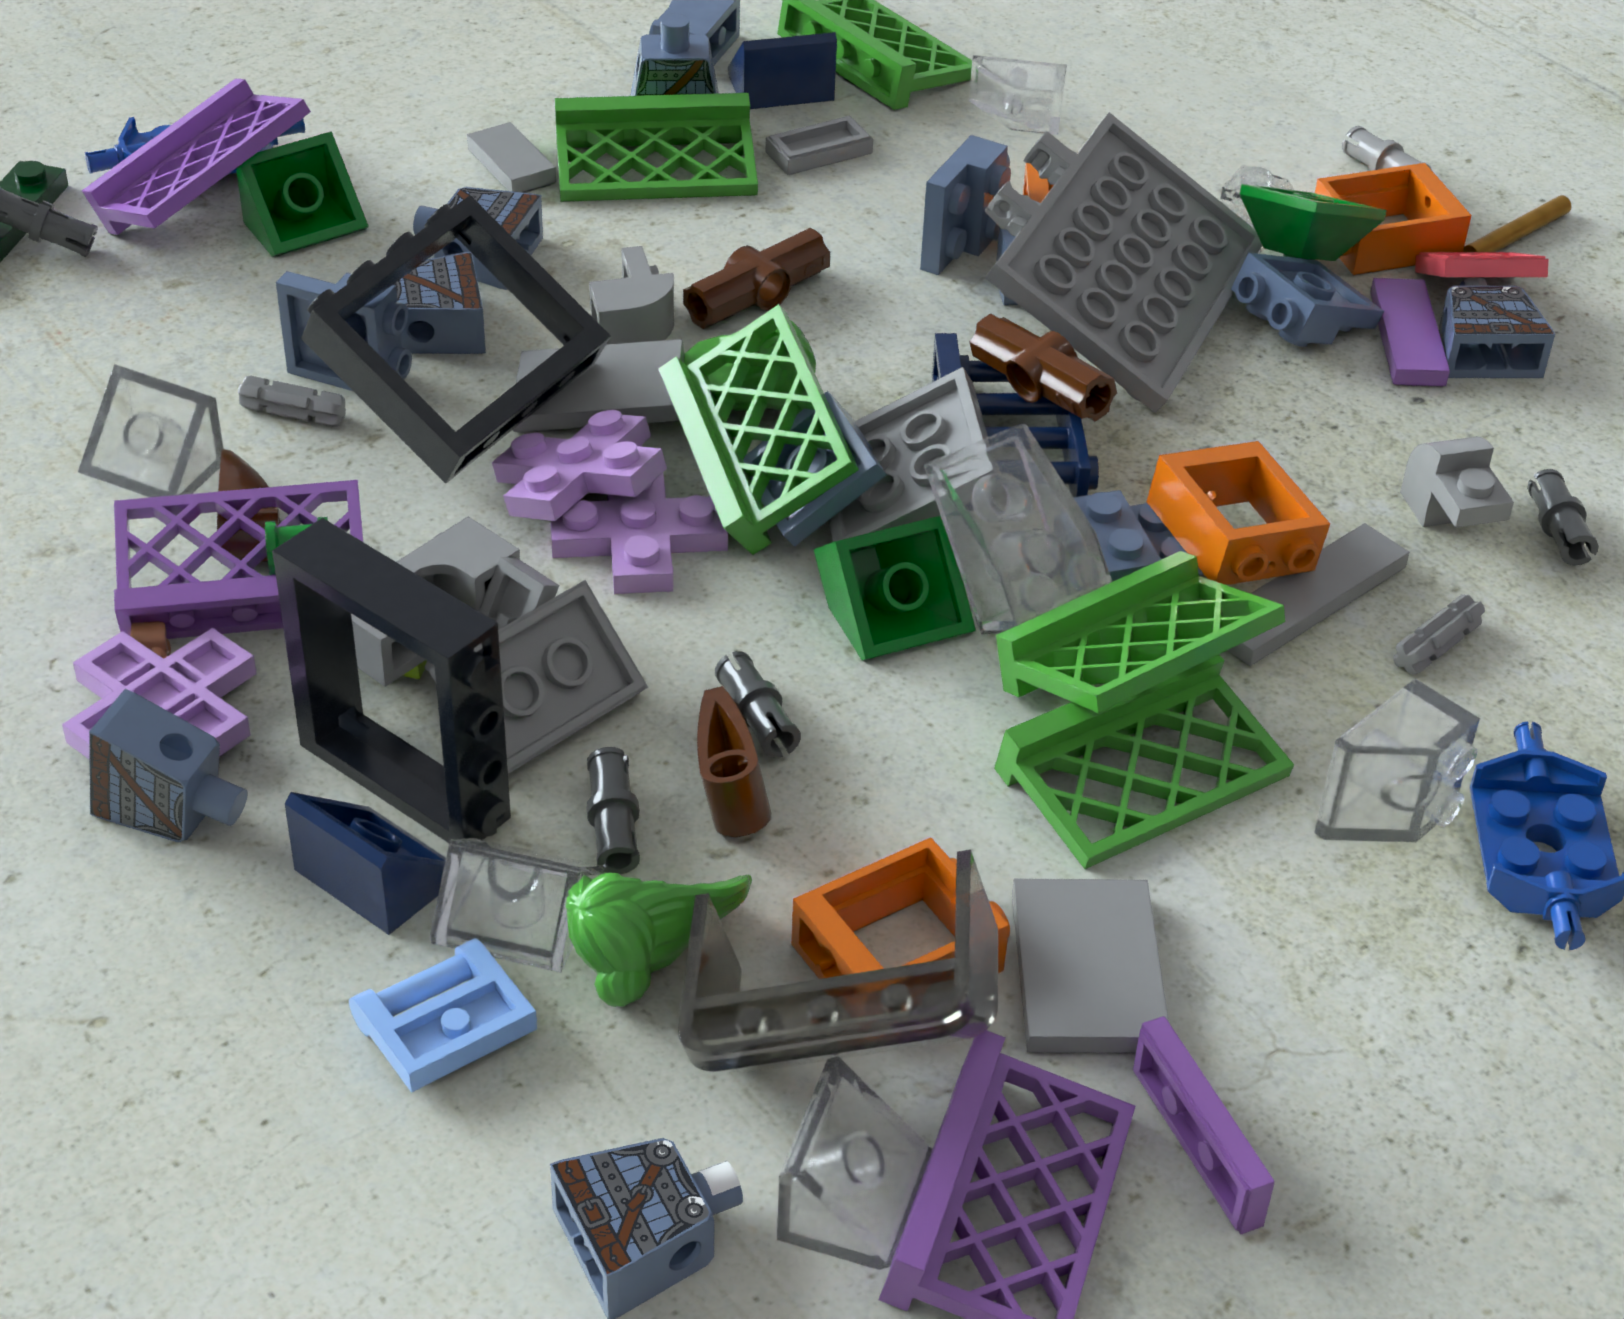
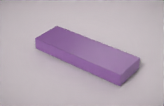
M1373 278L1370 294L1372 302L1384 310L1378 326L1393 384L1446 386L1450 370L1425 280Z
M1162 1016L1142 1023L1133 1066L1134 1073L1235 1230H1238L1240 1234H1244L1264 1227L1275 1183L1274 1179L1166 1017Z

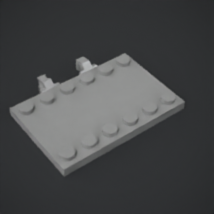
M1109 112L1078 153L1070 150L1048 131L1038 139L1023 161L1031 164L1038 171L1041 179H1048L1047 181L1050 185H1054L1041 203L1032 200L1027 195L1019 194L1012 188L1010 181H1007L991 200L985 212L1001 229H1007L1012 236L1016 237L985 278L996 286L1005 297L1015 301L1051 331L1058 332L1064 336L1077 352L1101 371L1112 376L1115 382L1123 387L1132 398L1142 402L1156 413L1168 401L1234 293L1231 288L1248 252L1258 253L1262 244L1256 230Z

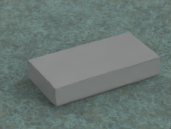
M846 116L766 137L765 152L787 175L872 154L873 138L851 116Z
M511 122L467 134L468 150L508 191L526 192L556 182V167Z

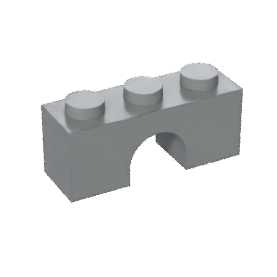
M468 516L396 562L479 611L500 557H516L520 559V549ZM351 614L357 668L386 687L425 661L424 658Z

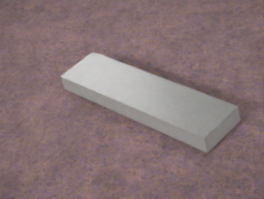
M1366 523L1362 524L1323 548L1315 571L1279 576L1251 593L1253 595L1284 605L1285 622L1227 651L1247 665L1252 666L1406 568L1410 552Z

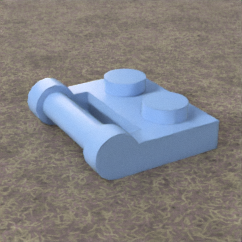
M476 938L455 948V956L378 993L368 989L349 999L352 1016L360 1031L365 1036L372 1038L411 1093L537 1030L536 1010L486 947Z

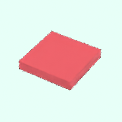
M1419 252V255H1416L1415 272L1439 277H1548L1549 259H1545V256L1516 252Z

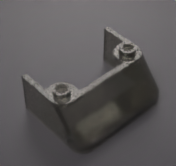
M971 849L957 852L955 958L740 991L742 968L709 893L695 895L678 1024V1037L690 1062L698 1069L709 1072L749 1073L963 1041L983 1033L994 1022L998 1012V926Z

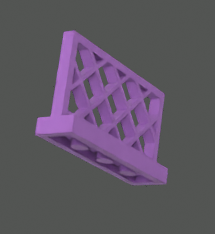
M235 78L88 185L82 192L109 234L119 235L131 225L155 229L311 111L304 99L253 94L245 79Z
M358 480L115 500L117 589H114V610L120 632L124 631L131 636L132 623L154 621L165 623L167 639L197 637L211 628H214L221 634L282 629L283 623L276 575L263 576L254 570L267 556L265 529L252 521L251 518L262 508L278 507L288 514L278 527L300 525L301 523L303 525L314 524L318 518L311 513L322 503L347 501L348 512L334 525L345 532L350 529V535L364 542ZM217 512L228 521L209 538L189 525L201 513ZM155 517L166 524L147 544L130 533L129 520ZM239 529H242L260 542L242 560H239L221 547ZM178 534L199 547L180 566L159 553ZM130 548L136 552L132 558L130 557ZM211 556L231 569L221 580L201 582L191 575ZM148 562H151L169 575L158 586L132 588L131 578Z
M978 1027L958 1076L878 1300L908 1311L912 1299L915 1298L965 1319H1036L1023 1313L1013 1294L1041 1284L1057 1310L1055 1319H1074L1136 1106L1002 1054L1000 1052L1006 1037ZM1008 1082L1033 1092L1042 1108L1016 1117L1001 1092L1004 1083ZM1084 1112L1112 1123V1128L1108 1137L1086 1144L1069 1117ZM993 1115H995L999 1122L990 1125ZM1052 1123L1068 1150L1042 1159L1026 1131ZM1009 1138L1024 1165L997 1174L982 1147ZM1103 1156L1101 1165L1099 1166V1164L1096 1161V1158ZM1078 1165L1093 1192L1068 1202L1053 1178L1052 1173ZM975 1170L980 1180L970 1183ZM1034 1180L1050 1208L1023 1217L1007 1189ZM989 1195L1006 1224L977 1233L962 1206L964 1203ZM1086 1214L1082 1225L1078 1216ZM1060 1223L1074 1246L1075 1252L1074 1254L1049 1262L1032 1232ZM955 1230L960 1240L950 1243ZM1015 1239L1032 1269L1003 1278L987 1248ZM969 1255L986 1285L966 1291L939 1280L938 1276L942 1264ZM1068 1274L1065 1286H1063L1059 1277Z

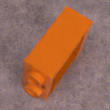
M1426 163L1317 179L1315 193L1387 210L1385 217L1404 214L1408 221L1378 225L1339 257L1352 275L1414 266L1416 255H1419V252H1463L1472 215Z
M1259 441L1159 455L1146 501L1188 554L1197 556L1198 567L1207 579L1225 585L1315 571L1330 527L1329 521ZM1249 502L1267 524L1234 529L1217 509V506Z
M931 837L793 898L791 945L865 1036L873 1034L1004 971L1007 942L1010 936V924L1004 911L997 903L988 901L969 880L963 865L957 859L949 858ZM923 900L957 940L886 972L855 935L854 931Z

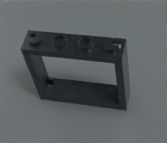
M470 195L453 208L448 204L441 206L427 220L425 228L416 235L409 231L401 235L389 247L386 257L376 264L371 260L361 264L350 275L347 285L336 293L331 289L322 292L307 309L311 315L301 339L446 484L595 364L611 335ZM457 238L564 346L455 432L345 320Z
M321 518L272 550L300 746L464 854L486 837L496 834L497 828L511 818L498 623L324 518ZM351 614L434 665L443 765L363 715ZM482 643V648L475 652L474 648Z

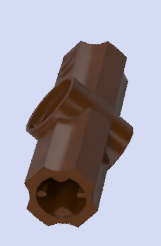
M808 228L762 251L752 246H742L728 258L723 270L683 289V305L688 310L692 322L702 329H706L754 304L762 310L769 311L778 304H782L787 298L791 286L830 267L831 252L826 247L822 235L812 228Z
M989 314L977 323L974 336L969 341L973 357L1005 374L1016 393L1030 403L1037 402L1042 397H1045L1081 419L1089 418L1096 422L1109 412L1111 402L1117 394L1115 379L1079 359L1072 345L1058 332L1049 331L1039 337L1005 317L998 318L993 314Z

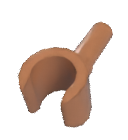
M161 621L132 623L131 637L163 659L171 655L170 641L166 638L165 623Z

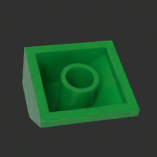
M1241 184L1239 193L1263 248L1283 253L1284 257L1336 261L1385 220L1387 211L1300 190Z
M946 514L834 541L814 549L828 608L861 660L976 631Z

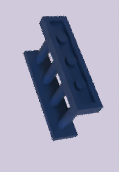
M935 333L932 382L961 367L965 369L972 382H1009L1005 374L980 360H969L968 355H960L957 333ZM976 393L982 415H1056L1058 427H985L991 449H1062L1064 461L995 462L1001 484H1069L1071 498L1088 495V490H1097L1099 480L1097 456L1088 455L1082 419L1045 397H1042L1037 402L1030 403L1017 393ZM973 503L951 513H972Z

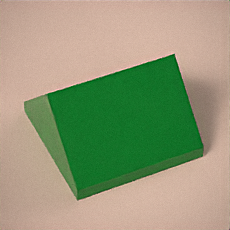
M332 131L257 152L236 168L243 223L272 257L362 231L369 227Z

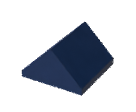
M836 32L743 41L728 66V75L735 92L749 93L750 109L835 101Z
M290 792L284 804L294 870L388 935L453 885L463 871V868L369 806Z

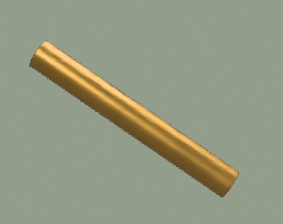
M1560 195L1466 245L1463 252H1497L1569 213L1572 208L1571 201L1568 197Z

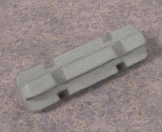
M246 376L238 388L239 404L247 409L263 411V408L267 407V413L311 422L312 417H315L317 424L331 427L339 426L342 418H345V398L340 394L322 391L321 396H319L316 389L279 381H273V384L269 385L270 381L268 379L256 376Z
M1460 595L1449 603L1447 607L1440 610L1418 627L1414 633L1408 635L1396 645L1397 654L1394 655L1393 659L1397 667H1404L1409 674H1418L1432 663L1431 661L1438 659L1462 640L1465 635L1471 633L1482 624L1481 615L1485 613L1482 602H1475L1470 595Z

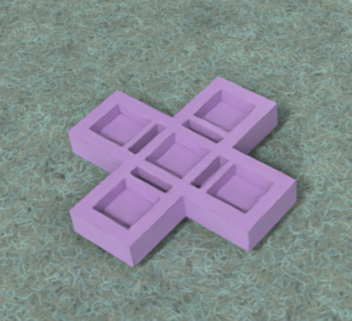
M606 410L590 417L588 424L570 439L544 437L541 433H528L515 438L511 442V447L492 462L497 482L516 484L503 495L509 516L557 521L588 492L628 497L638 496L667 469L662 448L641 446L651 437L646 417L622 415L617 410Z
M663 473L636 497L607 494V501L579 500L557 521H551L552 558L611 556L614 594L673 591L671 553L728 551V532L722 526L711 496L693 495L683 498H666Z
M214 628L206 631L164 659L122 631L73 662L77 681L102 698L62 724L66 743L88 759L89 731L124 689L135 692L214 736L220 744L219 757L251 736L248 717L222 700L221 697L257 674L254 655Z

